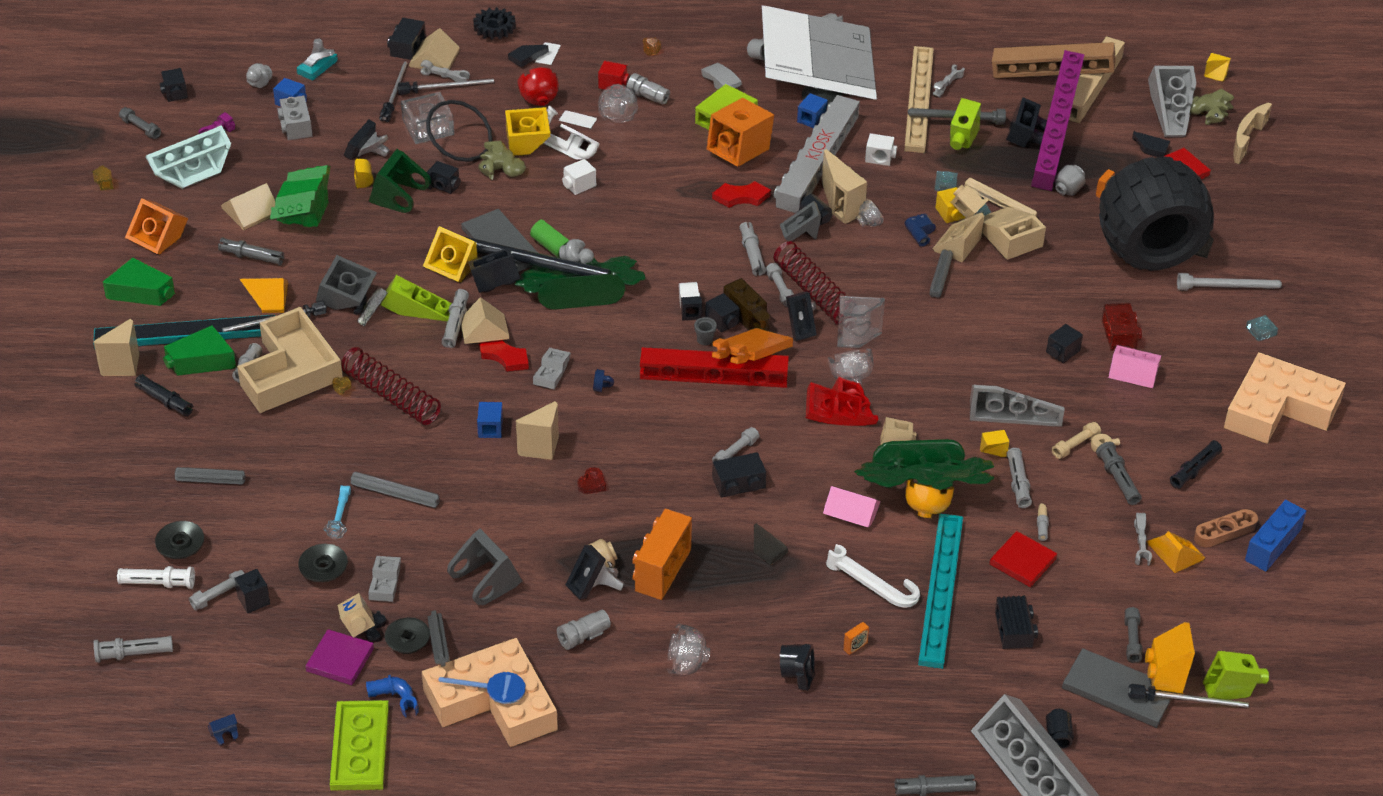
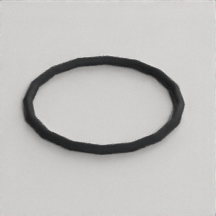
M447 100L439 102L430 109L426 119L427 134L432 144L443 155L456 161L471 162L481 159V155L488 151L485 149L478 156L470 158L457 157L445 151L435 141L431 133L430 120L433 112L441 106L456 104L463 105L474 111L483 120L488 130V142L493 141L492 129L486 117L476 107L464 101Z

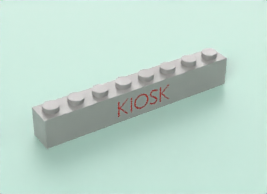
M837 95L834 101L829 103L827 112L821 115L820 123L818 126H814L811 137L806 139L804 148L799 150L796 161H792L789 172L784 174L782 183L775 188L774 198H776L777 208L794 213L800 211L802 200L807 195L812 194L822 177L824 150L827 149L833 155H836L859 117L860 101Z

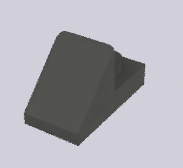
M813 201L780 224L783 236L787 241H793L806 231L814 239L817 238L821 214L816 202Z

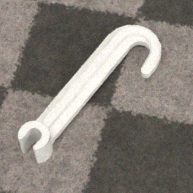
M836 544L834 552L829 550L826 563L829 569L835 571L843 570L898 607L907 608L918 602L920 591L912 581L904 580L903 585L912 592V595H905L846 556V549L843 546Z

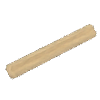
M968 178L965 181L964 187L969 185L971 188L976 189L980 197H986L988 201L1002 208L1010 207L1037 217V211L973 178Z

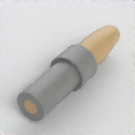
M1040 504L1037 517L1038 539L1045 541L1048 539L1049 518L1047 516V507L1044 504Z

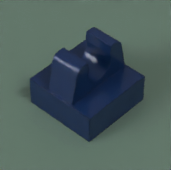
M235 714L209 722L208 729L210 735L214 737L218 745H224L222 738L224 733L231 734L233 741L238 738V722Z

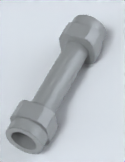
M771 263L766 267L767 275L770 280H774L780 292V301L787 307L786 296L794 295V293L784 283L781 268L776 263Z
M753 427L746 429L741 433V438L725 451L720 450L717 452L712 461L731 458L746 445H753L760 437L758 431Z
M242 570L235 571L229 574V579L203 593L200 590L197 591L193 596L189 597L191 606L194 610L208 606L207 602L233 587L236 588L234 578L245 573Z

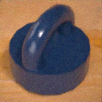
M595 370L593 384L595 392H602V387L609 388L614 385V379L604 375L605 370Z

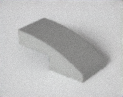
M716 63L701 69L702 76L713 80L716 89H720L725 84L733 88L742 85L741 80L722 64Z
M549 348L542 357L541 367L533 376V384L555 389L566 369L571 353Z
M376 556L372 569L373 578L368 592L369 600L394 601L401 557Z

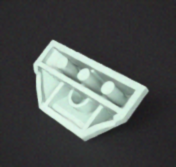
M219 126L146 155V159L156 176L183 189L220 174L231 142L223 127Z

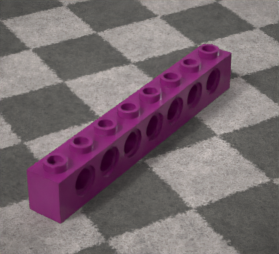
M1064 50L1031 187L1052 191L1085 54Z

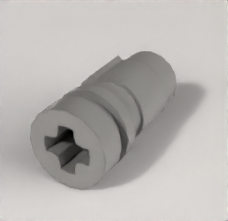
M633 73L628 80L626 89L630 93L639 97L644 96L662 105L666 104L669 99L670 90L652 81H648V78Z
M599 610L580 618L578 621L572 620L557 628V636L561 645L569 650L576 645L582 644L584 639L591 640L603 634L604 630L610 628L611 622L607 613L604 610Z

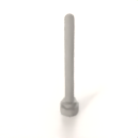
M1179 273L1177 276V289L1188 291L1193 286L1279 289L1282 286V282L1280 280L1193 278L1188 273Z

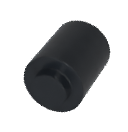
M807 195L800 204V210L815 201L821 214L820 225L828 223L832 217V209L816 195Z

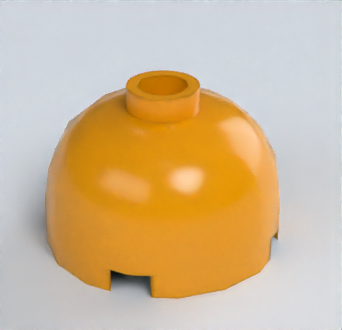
M908 479L905 496L908 505L918 511V516L932 518V514H940L949 507L954 487L951 486L949 489L938 490L931 485L925 486L914 483V479Z

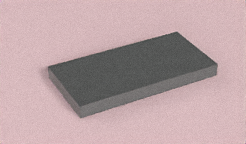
M499 209L461 223L462 230L470 238L538 253ZM515 261L518 272L533 266Z
M1083 648L1062 685V688L1156 728L1172 698L1155 696L1153 701L1148 700L1147 696L1144 699L1129 698L1128 687L1130 684L1145 685L1146 689L1152 686L1151 679L1147 677V674ZM1156 690V691H1158V692H1166V693H1174V694H1175V692H1168V691Z

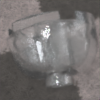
M615 84L609 86L602 91L598 98V113L603 119L606 117L614 123L630 121L633 119V115L638 113L637 97L630 88L624 85Z
M865 349L866 353L861 354L860 350L836 354L835 360L832 357H828L831 374L836 380L838 377H841L845 380L862 384V379L867 378L871 374L874 366L872 349Z
M679 623L675 627L680 629L678 634H672L667 661L672 660V668H667V671L670 674L687 676L698 671L703 662H708L710 648L706 647V639L698 629Z

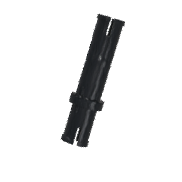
M143 374L136 378L135 382L137 383H134L135 387L164 403L166 408H172L185 417L192 413L193 404L182 399L177 392L167 390Z
M1212 440L1190 461L1184 462L1180 466V470L1170 477L1171 485L1180 489L1190 479L1196 478L1199 471L1216 455L1222 452L1221 444L1218 441Z

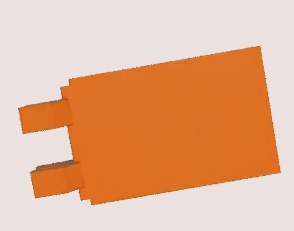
M755 328L727 339L719 338L713 341V346L717 347V352H712V357L721 359L732 354L736 356L731 357L732 363L741 364L747 362L748 359L755 361L792 347L793 338Z

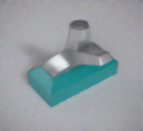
M314 39L312 53L303 63L296 67L297 74L313 81L337 62L338 56L333 49H325L321 39Z

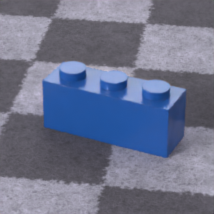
M1285 499L1250 540L1245 561L1266 572L1301 531L1307 510Z

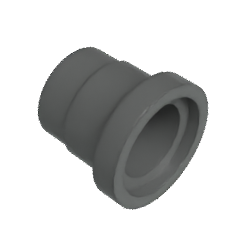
M703 317L695 321L694 330L699 344L709 345L713 342L714 333L717 328V324L713 319Z

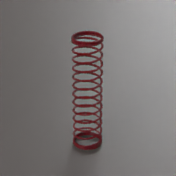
M793 241L784 242L776 249L773 256L774 262L804 292H810L811 299L816 302L836 325H846L855 317L858 310L857 305L839 287H836V284L831 282V279L826 277V274L821 272V269L816 267V264L811 262V259ZM793 244L794 248L784 255L782 262H778L780 252L787 245ZM794 250L793 254L784 261L786 255ZM799 255L798 259L794 263L789 265L790 261L795 256ZM804 259V262L801 264V266L794 270L798 262ZM807 264H809L808 268L803 273L799 274L801 269L805 267ZM794 265L792 270L788 271V267ZM812 269H814V271L812 272V274H811L809 277H807L806 279H804L805 275H806L809 271H811ZM798 270L796 276H793L792 273ZM819 274L816 280L808 285L809 281L815 275ZM803 275L801 281H798L797 277ZM827 278L829 282L823 284L825 282V279ZM824 279L817 288L813 289L820 280ZM808 280L807 284L803 286L802 282ZM832 283L834 287L828 289L830 284ZM814 284L811 290L808 291L807 287ZM826 284H828L827 288L822 293L818 294L819 291ZM819 288L816 295L813 296L812 292ZM835 288H837V289L839 290V292L833 294L834 291H835ZM833 289L832 293L823 299L827 292ZM840 293H842V294L844 295V297L838 299L839 296H840ZM823 294L821 300H817V296ZM838 294L836 299L830 304H828L832 297ZM828 299L826 305H822V301ZM841 299H843V301L841 302V304H840L839 306H837L836 308H834V306L837 304V302H839ZM833 304L831 310H827V306ZM850 304L854 305V309L849 316L842 320H836V317L843 314ZM847 306L844 311H842L841 313H839V311H840L843 307Z
M351 348L343 356L341 367L344 373L353 377L354 380L359 381L392 405L397 406L398 409L403 410L405 414H409L411 418L416 419L420 424L428 425L439 415L441 402L437 398H433L429 394L427 395L424 390L420 391L419 386H414L412 382L407 383L406 378H401V375L395 374L392 369L389 370L387 365L382 366L381 361H376L375 357H370L361 348ZM356 351H360V356L355 360L352 369L347 370V364L351 356ZM364 355H367L368 358L362 363ZM370 359H373L374 363L367 369L365 377L360 379V374L367 368ZM365 362H367V364H366V366L364 367V369L361 370V369H362V366L365 364ZM376 363H379L381 366L374 372L371 381L366 383V378L373 372ZM360 366L358 373L354 374L353 372ZM373 366L371 372L367 375L368 371ZM382 367H386L387 371L381 375L377 386L372 387V382L379 377ZM380 369L378 375L374 378L375 374ZM389 371L393 372V375L385 383L384 389L379 391L378 388L387 378ZM395 376H399V380L392 386L390 394L385 395V390L391 386ZM401 380H405L406 383L400 388L396 398L391 400V395L398 389ZM407 384H411L412 388L405 394L403 402L398 404V398L405 392ZM414 388H417L419 392L413 396L409 406L404 408V403L410 398ZM423 392L425 396L417 404L416 410L410 412V408L416 403L420 393ZM433 401H437L438 406L434 414L427 420L422 421V416L429 411Z

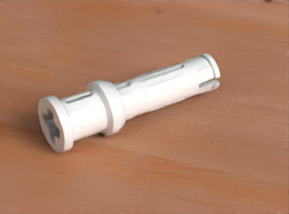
M168 566L164 570L118 569L117 581L118 584H164L167 588L187 586L188 589H193L195 570L194 567L174 569L173 566Z

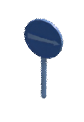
M511 672L495 674L489 679L488 683L439 677L438 679L439 682L486 688L490 698L502 704L517 702L525 693L523 679Z

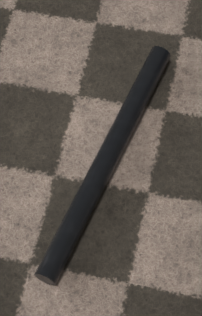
M466 237L477 243V253L488 255L509 248V246ZM510 247L516 262L577 276L611 274L609 269Z

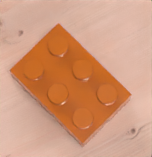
M664 509L661 516L656 517L651 533L645 535L642 548L637 550L633 556L632 563L635 564V570L632 579L635 581L636 592L659 600L664 598L691 551L692 517L668 509Z

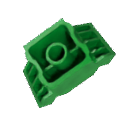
M316 166L314 168L288 172L287 181L283 182L276 197L275 207L271 208L270 220L277 219V221L284 224H301L304 227H318L329 203L328 180L331 166Z

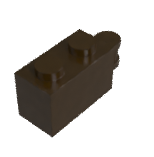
M742 278L724 285L723 293L740 308L739 322L747 330L758 328L768 331L770 315L767 312V302Z

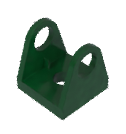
M396 149L377 173L368 201L384 208L408 213L414 207V201L398 184L418 190H425L431 184V178L408 155ZM412 174H420L425 179V184L417 183L413 179ZM395 196L403 197L408 202V207L400 206L396 202Z

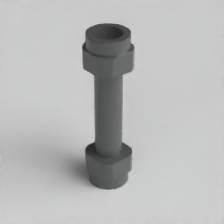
M124 107L120 110L119 117L124 122H132L143 129L145 135L150 138L157 139L160 136L161 129L158 125L152 122L150 124L137 117L135 111L130 108Z
M1130 607L1124 612V624L1128 626L1129 639L1126 657L1129 662L1138 663L1142 660L1143 653L1138 637V625L1141 618L1139 610L1135 607Z

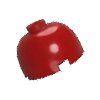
M540 67L529 70L530 74L526 76L522 74L518 79V88L521 96L527 103L544 106L556 97L559 83L557 74L552 73V69Z

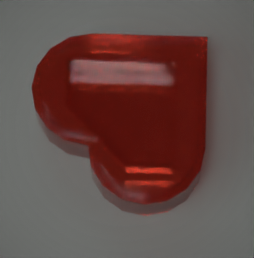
M588 468L585 471V475L577 480L578 490L583 494L606 491L604 476L599 468Z

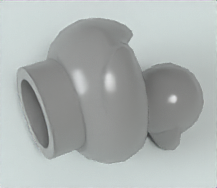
M260 63L251 65L246 74L247 82L251 86L263 88L272 78L271 68Z
M571 239L566 245H562L559 251L561 259L583 264L592 262L594 253L590 249H584L585 243L580 239Z

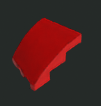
M838 377L832 389L810 382L807 388V419L844 426L873 425L879 420L878 416L873 415L870 410L871 403L864 395V390L860 383Z

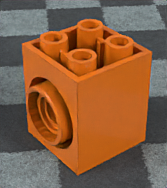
M742 97L711 114L707 150L737 167L769 150L774 114Z

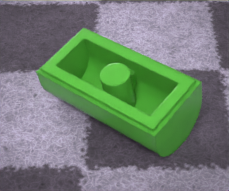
M542 219L536 222L530 231V236L557 258H560V247L566 245L569 241L566 237Z

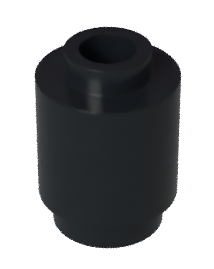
M1060 708L1052 710L1046 715L1047 732L1061 749L1068 748L1072 745V740L1074 739L1071 714Z

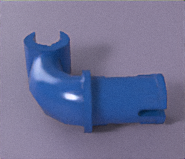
M388 675L384 679L366 682L369 698L382 694L392 693L394 695V693H397L402 698L400 701L402 715L406 717L405 711L408 707L414 708L415 714H418L417 700L413 696L411 686L405 680Z

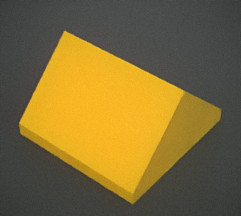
M439 226L423 267L461 282L471 272L468 261L477 259V243Z

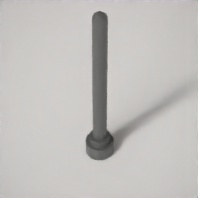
M908 109L909 116L953 118L956 110ZM996 109V111L993 110L992 112H981L980 120H990L995 125H1005L1006 110Z

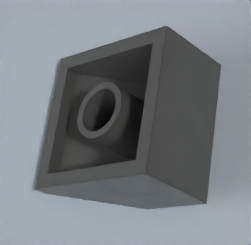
M336 255L319 285L316 302L324 301L326 306L335 310L360 306L377 272Z

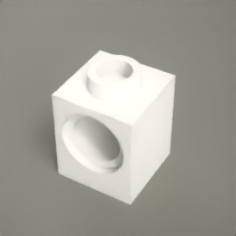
M870 133L866 146L865 162L890 166L891 159L895 158L897 153V146H894V137Z

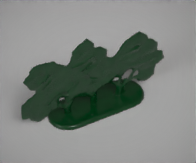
M629 256L610 258L603 263L597 262L595 258L592 262L587 263L588 265L609 269L611 274L577 276L533 266L521 274V279L516 280L515 285L523 287L524 291L528 293L538 292L539 302L544 307L557 310L616 303L625 293V284L635 285L640 280H645L646 277L644 272L630 269L637 262L635 259H631Z
M950 439L885 442L874 451L873 462H865L861 465L862 468L854 471L856 475L864 477V480L877 483L885 488L901 485L908 479H915L919 484L931 485L935 489L942 490L953 486L954 481L969 484H987L995 478L988 473L982 472L994 467L991 460H984L978 457H971L965 460V451L962 445Z

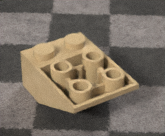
M825 149L822 185L829 207L832 209V214L844 224H847L865 214L867 181Z
M1006 207L984 215L982 233L1008 260L1043 247L1046 227L1035 215Z

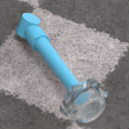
M340 486L339 503L334 521L329 520L323 528L332 539L342 538L347 532V528L342 524L341 518L345 504L351 494V486Z

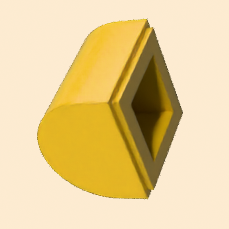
M355 160L354 179L357 188H366L373 183L371 164L368 160Z

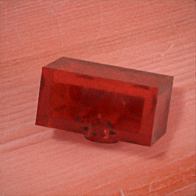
M1104 304L1101 321L1110 351H1115L1117 345L1137 350L1138 340L1142 339L1141 327L1137 326V314L1133 312L1131 304Z

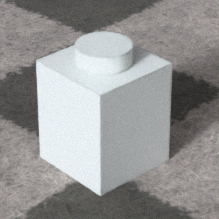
M585 159L563 168V184L575 195L596 186V169Z

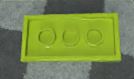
M388 700L337 701L330 791L383 790L389 713Z

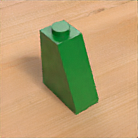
M131 258L103 281L105 296L109 300L161 306L175 294L173 278L135 258Z
M213 325L164 346V363L177 376L236 368L234 351Z

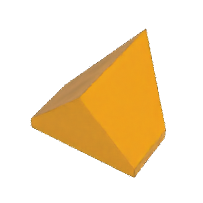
M240 279L261 308L262 313L285 312L287 279Z
M1169 531L1165 535L1146 541L1174 573L1199 563L1205 558L1190 541Z

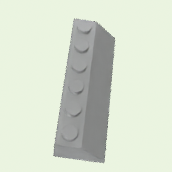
M1004 694L971 730L1022 796H1099L1020 699Z

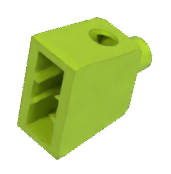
M961 98L950 127V146L953 149L960 150L962 147H971L980 129L981 103ZM967 117L969 121L965 124L964 121Z
M1218 651L1203 680V684L1209 698L1222 700L1247 698L1251 696L1256 684L1268 683L1269 673L1266 668H1259L1255 657L1250 654Z

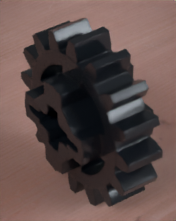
M498 7L495 10L488 8L486 11L481 10V14L476 13V18H473L474 32H477L478 36L483 35L484 39L490 37L493 40L494 37H497L501 40V37H508V33L513 34V29H516L515 16L512 15L511 11L506 13L505 8L499 10Z

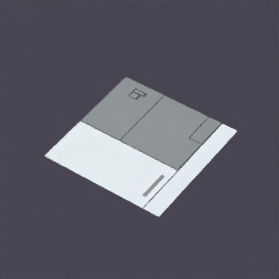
M762 5L766 78L877 99L869 27Z

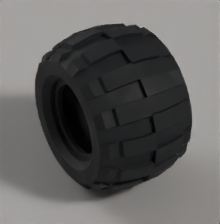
M1149 157L1131 163L1114 175L1107 183L1106 189L1101 193L1099 218L1102 232L1111 249L1119 258H1123L1133 268L1158 271L1179 265L1195 255L1210 238L1209 233L1214 226V211L1210 194L1201 178L1190 167L1181 161L1173 160L1172 157Z

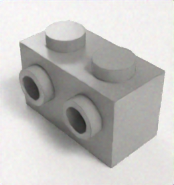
M298 96L280 99L281 108H277L279 120H281L282 133L286 132L288 140L313 137L305 97Z

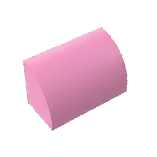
M1117 345L1108 378L1153 388L1161 355Z
M831 486L823 514L870 527L878 511L880 501Z

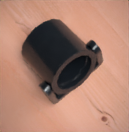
M812 644L782 645L780 649L781 675L783 678H797L798 688L808 691L815 677L814 647Z

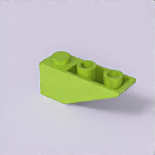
M398 275L392 280L381 302V306L402 316L448 321L449 307L452 304Z

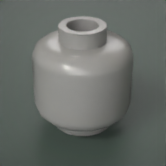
M1077 165L1065 166L1055 176L1056 190L1061 195H1075L1085 185L1084 171Z

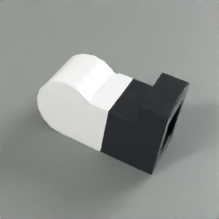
M697 282L679 283L682 321L702 318V299L698 292ZM694 308L697 310V312L694 314H688L686 313V309Z

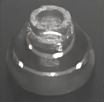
M870 199L863 201L859 208V215L856 216L859 224L862 227L866 225L875 227L883 224L884 218Z

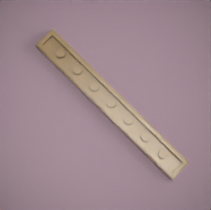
M914 46L908 109H929L934 48ZM907 116L904 151L925 153L928 117Z

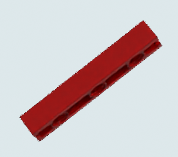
M645 347L641 349L640 379L787 388L789 356L768 355L755 361L748 359L745 363L736 364L731 362V357H736L735 355L730 354L726 358L718 359L712 357V352L714 351Z

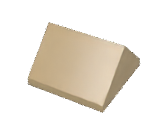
M439 28L422 40L409 63V67L422 69V61L428 60L433 66L450 70L460 51V47Z
M267 183L230 199L222 204L221 207L243 230H246L270 218L271 208L275 207V199Z
M981 212L952 224L933 247V250L939 254L944 249L947 251L951 250L953 253L952 259L963 262L982 237L984 214Z
M481 297L463 315L461 329L465 344L509 339L504 314Z
M129 319L94 341L99 370L102 376H136L139 348L133 320Z
M555 401L516 420L517 453L520 456L553 460L559 438L558 404Z

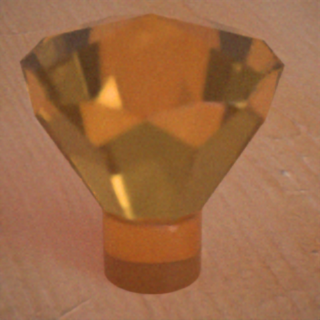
M645 37L642 41L644 53L649 56L656 55L661 49V42L655 37Z

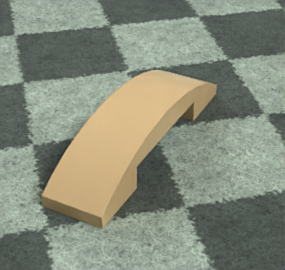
M1271 103L1258 106L1241 121L1233 149L1235 163L1239 164L1247 153L1250 139L1249 134L1253 128L1262 131L1268 122L1272 107Z

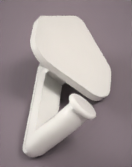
M548 106L547 109L549 124L554 115L558 114L551 106ZM563 124L560 127L571 133L567 141L550 133L551 136L544 142V144L576 160L591 158L600 143ZM583 140L590 143L586 151L580 148Z

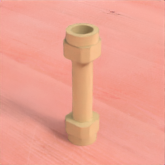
M1096 422L1083 426L1082 432L1066 442L1061 440L1052 447L1053 455L1057 459L1066 457L1072 448L1086 439L1092 440L1095 435L1100 434V426Z

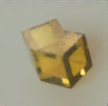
M102 165L92 171L94 182L99 184L100 191L114 189L111 170Z

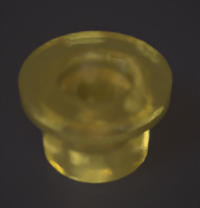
M347 376L333 378V388L337 394L342 395L351 388V382Z

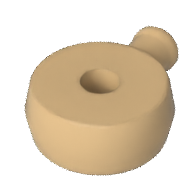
M1097 434L1091 440V448L1095 453L1096 449L1105 442H1113L1116 446L1120 445L1119 438L1111 439L1106 434Z

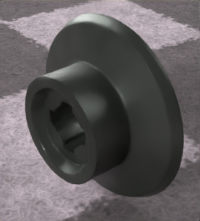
M411 617L401 618L392 622L385 631V641L388 646L403 654L415 653L425 646L430 637V630L426 623Z

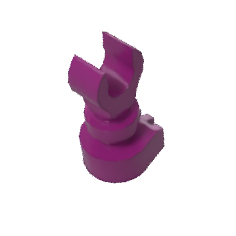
M224 112L217 117L218 121H214L212 125L202 127L198 133L201 134L219 126L231 132L235 129L236 125L233 118Z

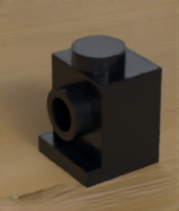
M436 161L427 171L431 178V184L427 189L436 188L451 194L460 186L459 168Z

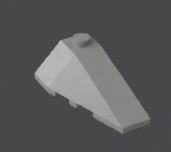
M1154 66L1148 82L1151 98L1164 136L1185 137L1196 87L1194 66Z
M972 385L970 421L1062 427L1064 407L998 386Z

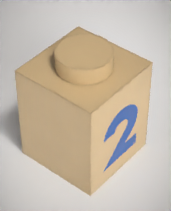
M360 593L338 605L340 619L353 638L375 625L372 611Z

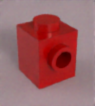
M604 61L598 72V88L622 93L630 78V74L627 73V65Z

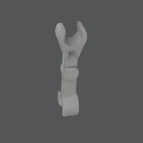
M424 60L421 63L423 67L421 74L423 75L434 73L442 77L452 78L456 82L467 81L470 78V74L466 70L451 71L448 68L433 66L428 60Z
M953 65L951 73L943 81L934 84L936 90L933 92V95L941 97L946 87L955 78H962L964 76L965 68L957 70V65Z
M1136 513L1134 527L1138 534L1137 542L1140 550L1136 553L1135 563L1139 565L1140 558H1145L1148 561L1147 565H1150L1152 554L1146 550V535L1144 534L1146 514Z

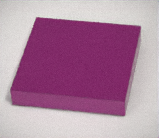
M328 629L306 664V672L353 685L371 655L374 644Z

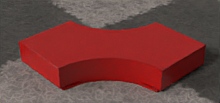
M756 181L744 186L724 183L712 193V199L728 208L737 204L759 206L771 196V189Z
M503 340L479 342L481 358L499 362L506 372L529 369L526 348L512 347Z

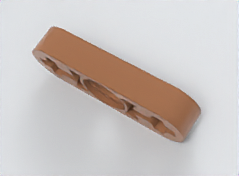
M1243 509L1202 523L1196 527L1194 541L1197 545L1207 548L1246 535L1256 529L1258 516L1252 510ZM1226 525L1229 526L1232 530L1224 531L1220 528V526Z

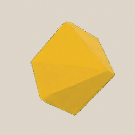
M1211 53L1207 60L1204 77L1223 82L1228 74L1231 58Z
M1005 430L982 433L981 452L1007 457L1009 439Z

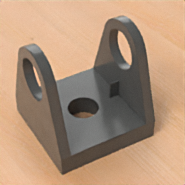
M480 528L472 534L449 562L447 572L452 578H460L491 561L494 566L478 584L472 595L476 604L485 605L514 589L523 580L507 555ZM467 559L466 565L461 570L454 572L457 563ZM493 585L491 592L487 596L479 598L480 593L486 587Z

